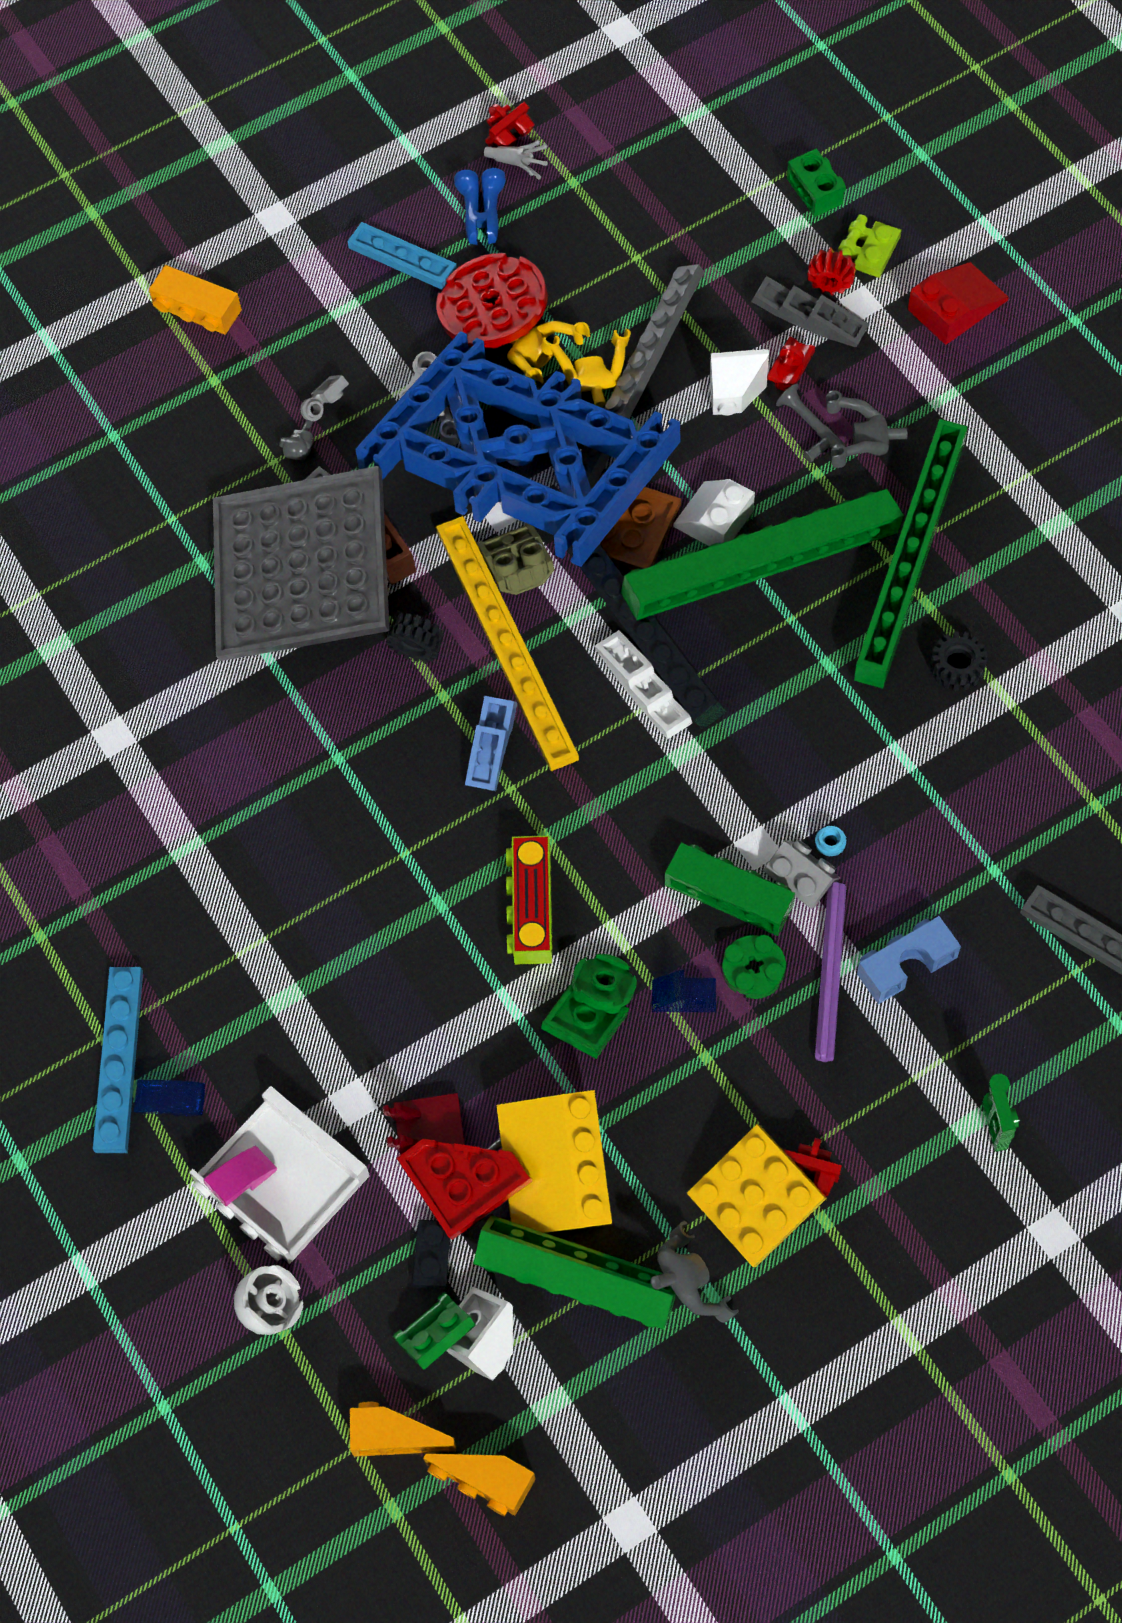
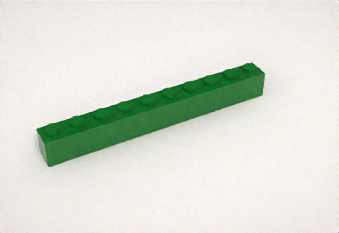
M939 419L856 664L854 681L884 688L964 447L968 426Z
M888 489L879 492H869L858 499L845 500L836 506L827 509L821 508L812 514L800 518L793 517L785 523L775 526L769 525L760 531L748 535L741 534L733 540L724 543H714L706 549L696 552L690 551L681 557L669 561L662 560L654 566L642 570H632L627 575H624L621 594L637 621L896 534L904 515Z

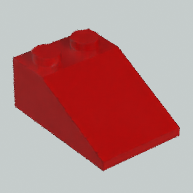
M970 262L932 274L913 287L910 291L908 311L940 341L947 345L1007 302L1009 297Z

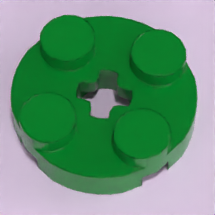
M767 935L744 936L726 948L722 963V973L726 984L731 990L744 994L747 998L760 999L773 994L779 988L786 972V959L781 948L773 942L771 937ZM755 960L762 964L759 967V973H754L752 969L747 970L745 968L749 965V961Z
M596 954L595 959L587 961V957L581 959L575 966L572 976L574 999L610 1014L620 1012L621 1008L632 1000L636 989L637 980L635 975L633 977L629 972L630 966L622 959L608 954ZM605 979L608 981V985H603L599 982Z

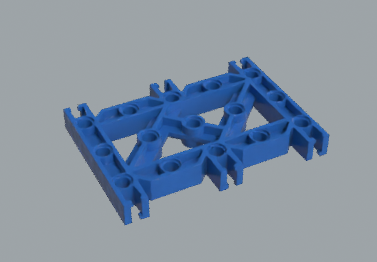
M460 331L356 448L359 469L368 468L374 461V467L379 466L382 470L383 480L400 460H403L406 471L452 490L455 511L457 513L465 515L468 511L466 507L471 503L473 520L481 522L495 504L500 502L504 514L554 535L555 556L563 559L565 552L572 545L573 557L571 562L581 567L680 443V421L671 418L668 421L670 426L663 431L662 414L655 411L642 428L636 431L633 420L582 400L580 380L573 378L571 385L564 391L563 381L566 379L565 374L555 371L542 388L537 390L533 379L486 360L483 340L475 338L472 341L473 346L469 349L467 334ZM479 401L540 426V428L530 430V428L524 425H513L505 430L503 436L489 438ZM448 405L450 406L461 449L424 434ZM576 442L616 458L592 489L582 462V453L578 449ZM548 453L554 470V478L560 492L498 466L497 463L507 461L514 466H524L533 460L534 455Z

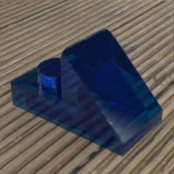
M678 970L653 979L652 1012H716V978H684V970Z

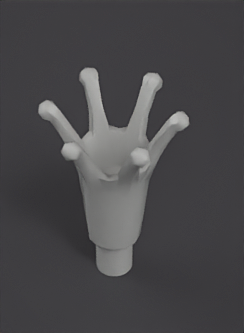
M538 139L525 146H498L497 148L487 146L484 150L486 158H493L498 162L519 166L526 170L530 176H536L538 180L541 179V175L528 165L530 163L543 166L548 165L547 161L533 158V152L547 148L545 143L538 146L540 144Z

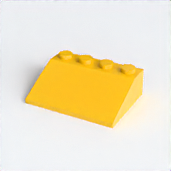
M595 1090L496 1105L502 1150L513 1152L533 1180L508 1199L511 1222L543 1233L612 1224Z

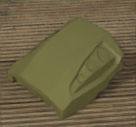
M525 523V526L484 542L482 540L476 542L498 584L499 590L502 592L518 595L541 586L555 570L553 561L540 535L530 524Z

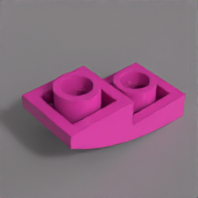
M253 1146L204 1178V1184L227 1207L248 1188L252 1191L277 1171V1167L257 1146Z

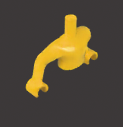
M550 321L535 326L527 335L510 342L513 346L508 351L507 358L526 377L543 383V375L539 368L547 364L553 356L542 352L541 344L543 337L547 338L553 333H564L572 335L574 342L577 345H582V335L590 337L589 326L585 322L571 325L560 321Z
M625 329L624 337H621L617 334V330H614L611 342L615 346L610 371L606 369L603 358L599 356L580 358L574 362L573 367L570 359L559 346V336L554 337L553 344L548 343L546 337H543L541 350L546 355L555 356L569 386L573 378L580 380L581 392L591 391L594 405L603 407L606 402L602 390L615 388L624 364L625 347L628 344L631 331Z

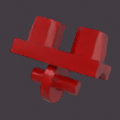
M525 102L521 103L512 112H510L511 108L507 104L503 107L493 104L489 108L491 117L487 119V123L492 128L489 129L490 136L485 139L489 147L493 144L512 147L517 140L510 132L513 128L522 137H525L533 130L535 124L527 114L530 107Z
M789 336L769 371L767 380L775 382V387L783 391L797 384L815 352V346L802 344Z
M815 1137L813 1146L800 1143L798 1153L784 1149V1152L805 1174L815 1176L813 1183L825 1196H828L834 1182L838 1183L842 1165L828 1162L832 1152L820 1149L822 1139Z

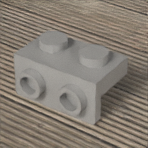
M798 839L795 842L792 840L783 841L762 871L776 882L787 885L792 892H795V897L809 908H815L831 884L839 881L840 877L834 873L836 868L825 859L817 860L810 854L812 849Z

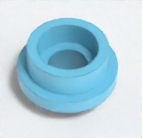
M826 826L816 834L815 846L823 855L836 856L845 849L846 836L838 827ZM828 839H832L836 842V844L830 846L827 845L825 841Z

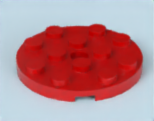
M494 253L474 258L454 270L447 277V284L442 292L438 293L436 310L444 331L452 339L461 331L467 334L468 346L470 347L473 346L472 341L478 338L484 341L485 348H498L501 345L508 344L527 335L538 323L546 309L548 292L542 273L531 261L521 256L519 259L507 257L506 253ZM490 298H498L495 301V305H493L492 303H486V301Z

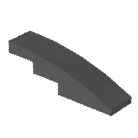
M768 276L765 277L751 301L775 316L802 329L852 347H857L869 326V323L822 294L817 300L795 285L789 290Z

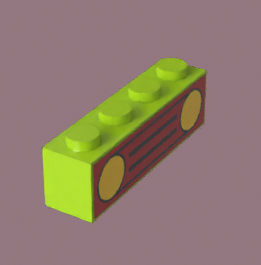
M549 836L512 837V848H506L507 867H512V877H506L507 896L512 895L513 905L507 906V925L513 924V935H507V953L513 954L515 965L551 964L553 961Z

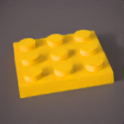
M758 1124L687 1192L690 1198L752 1267H757L827 1199Z

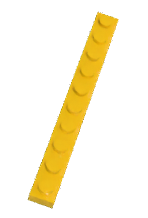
M462 516L436 526L437 534L550 771L579 761V755L464 517Z

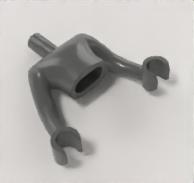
M836 390L827 393L826 409L829 413H838L842 407L856 410L867 419L864 422H853V445L845 447L837 444L831 449V463L834 468L844 467L848 456L860 453H870L876 456L884 455L888 452L889 440L907 439V428H888L885 417L866 401L842 397L841 393Z
M683 1221L670 1232V1239L659 1248L657 1260L663 1273L653 1276L651 1278V1285L654 1289L671 1286L680 1301L692 1313L701 1316H715L720 1322L726 1323L739 1312L738 1309L733 1311L727 1306V1303L732 1298L726 1296L719 1303L702 1302L697 1289L704 1287L710 1278L705 1262L694 1252L688 1254L675 1252L678 1247L683 1248L695 1237L694 1234L689 1236L683 1231L688 1225L686 1221Z

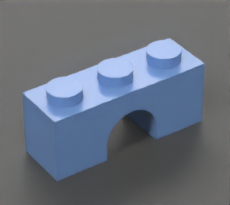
M940 916L931 921L924 919L909 934L905 936L899 934L889 940L886 944L887 946L880 951L871 950L863 955L859 962L857 975L877 1004H880L905 989L908 977L900 967L901 962L907 959L920 960L933 973L958 958L961 945Z

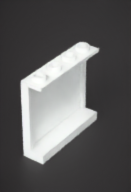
M270 1086L262 1094L265 1102L198 1173L194 1169L189 1173L195 1181L192 1187L205 1199L212 1196L219 1202L216 1208L228 1219L235 1216L243 1223L240 1229L252 1240L259 1237L267 1244L264 1250L276 1261L283 1258L290 1264L370 1175L367 1167ZM253 1146H257L277 1167V1171L253 1191L248 1188L225 1207L204 1184V1178L233 1157Z

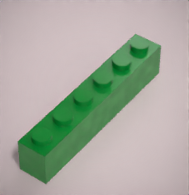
M490 1215L481 1229L473 1264L483 1267L486 1271L501 1273L515 1278L520 1283H530L544 1288L552 1294H562L576 1299L584 1305H593L608 1310L613 1315L625 1316L640 1321L645 1326L664 1330L671 1315L676 1294L671 1286L661 1289H654L652 1287L651 1278L662 1274L661 1272Z

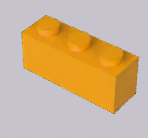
M168 265L163 267L149 288L153 306L159 311L169 312L179 316L186 322L192 321L202 325L211 332L217 331L226 335L242 310L238 293Z

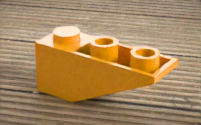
M425 1454L423 1458L426 1465L429 1466L427 1472L444 1482L447 1477L459 1483L457 1489L475 1499L477 1494L489 1501L487 1506L502 1516H505L507 1512L514 1516L517 1514L536 1480L534 1472L501 1455Z

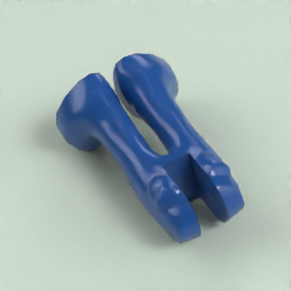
M490 168L482 173L481 183L484 200V212L479 213V178L476 172L461 170L454 176L455 187L464 196L465 229L470 244L478 245L477 228H487L488 244L496 243L499 229L497 198L506 182L505 173L498 168Z

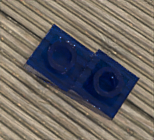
M137 1080L134 1112L140 1114L202 1116L206 1084L174 1080Z

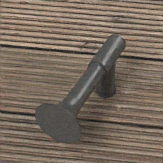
M794 384L783 392L777 400L776 406L786 405L792 408L821 438L808 451L803 452L804 458L809 463H812L816 457L829 447L832 449L837 444L843 446L845 444L801 401L797 393L799 384Z

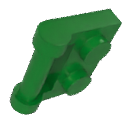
M995 1074L991 1077L989 1082L990 1092L984 1096L982 1101L994 1152L1007 1150L1012 1138L1015 1136L1016 1128L1019 1127L1017 1112L1015 1108H1010L1006 1095L1010 1081L1003 1074Z
M445 1292L436 1298L438 1301L404 1331L400 1329L393 1335L399 1346L423 1370L476 1326L471 1317L452 1301Z

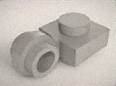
M343 375L329 376L311 393L312 398L303 401L300 410L304 419L310 421L319 420L323 415V404L328 402L334 403L343 395L342 390L349 385ZM311 406H313V409H314L313 414L311 413V410H310V409H311Z

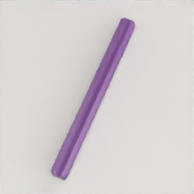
M833 882L827 890L815 1049L816 1060L822 1062L833 1061L835 1053L846 885L839 882Z

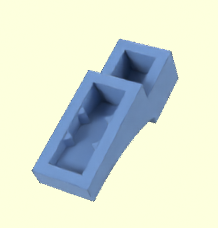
M484 696L479 725H476L465 785L492 791L497 790L504 754L513 729L517 702Z

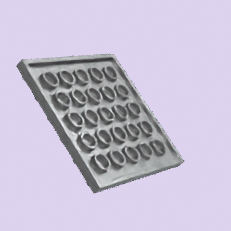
M379 466L213 498L216 657L220 661L389 631L382 470Z

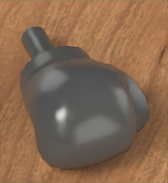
M306 420L302 430H294L291 437H281L279 446L283 448V454L286 458L296 461L308 458L313 440V435L309 432L312 421Z

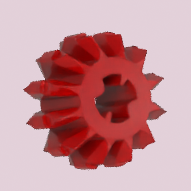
M830 248L826 252L820 249L818 254L813 255L810 260L807 273L808 280L812 282V288H820L821 293L827 291L832 296L835 292L843 294L853 284L856 264L851 261L850 255H843L842 250L834 252Z

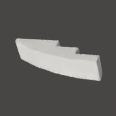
M619 630L595 645L596 651L614 676L667 739L692 724L690 715L673 698L670 688L654 673L652 664Z

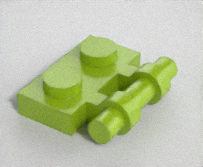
M859 214L856 220L851 222L848 228L849 234L846 239L842 240L838 251L842 250L843 255H850L852 259L856 260V270L880 278L901 237V229L875 221L872 229L867 228L865 225L868 218L865 215ZM858 239L865 241L863 247L856 246Z

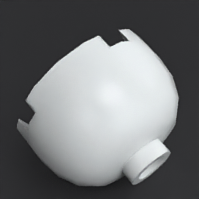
M278 1265L262 1266L249 1272L239 1282L234 1295V1309L240 1322L249 1330L263 1335L276 1334L292 1327L300 1318L303 1309V1300L299 1301L297 1291L301 1289L298 1281L288 1270Z

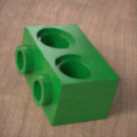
M817 148L788 161L787 180L814 217L843 204L844 192L846 190L845 183L840 176L834 173L829 160L823 157Z

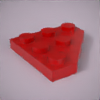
M422 1139L396 1158L447 1236L452 1240L533 1181L516 1155L510 1151H496L476 1146Z

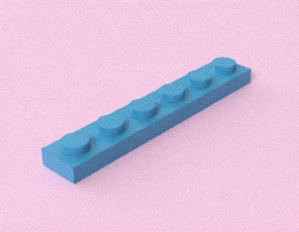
M110 967L93 1141L95 1153H128L143 970L141 967Z

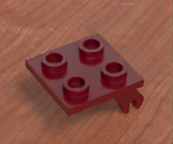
M458 1093L393 1103L394 1108H389L388 1105L383 1106V1115L391 1116L396 1121L398 1139H393L392 1136L386 1139L387 1146L394 1147L400 1152V1155L422 1139L465 1145Z

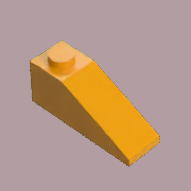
M362 1402L358 1404V1408H350V1451L354 1457L456 1451V1443L453 1437L389 1408L379 1407L377 1402Z

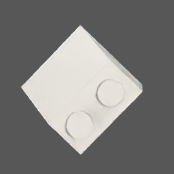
M731 479L705 481L676 519L673 527L708 546L714 543H724L733 540L754 511L755 492Z

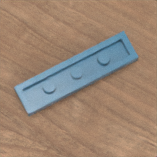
M363 222L360 223L347 241L349 249L441 290L447 284V277L457 269L456 263Z

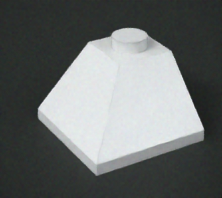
M768 349L711 353L710 394L713 415L722 414L728 416L734 413H742L767 387Z
M472 1287L459 1307L471 1317L476 1326L452 1345L447 1352L474 1372L493 1381L505 1368L506 1362L513 1354V1306L508 1301Z

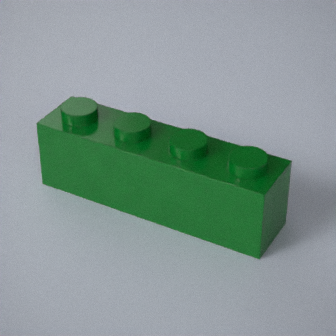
M681 842L665 872L666 887L776 936H779L794 906L795 892H792L787 885L780 882L772 883L767 881L756 871L740 869L726 858H715L706 854L705 850L697 845L692 844L688 846Z

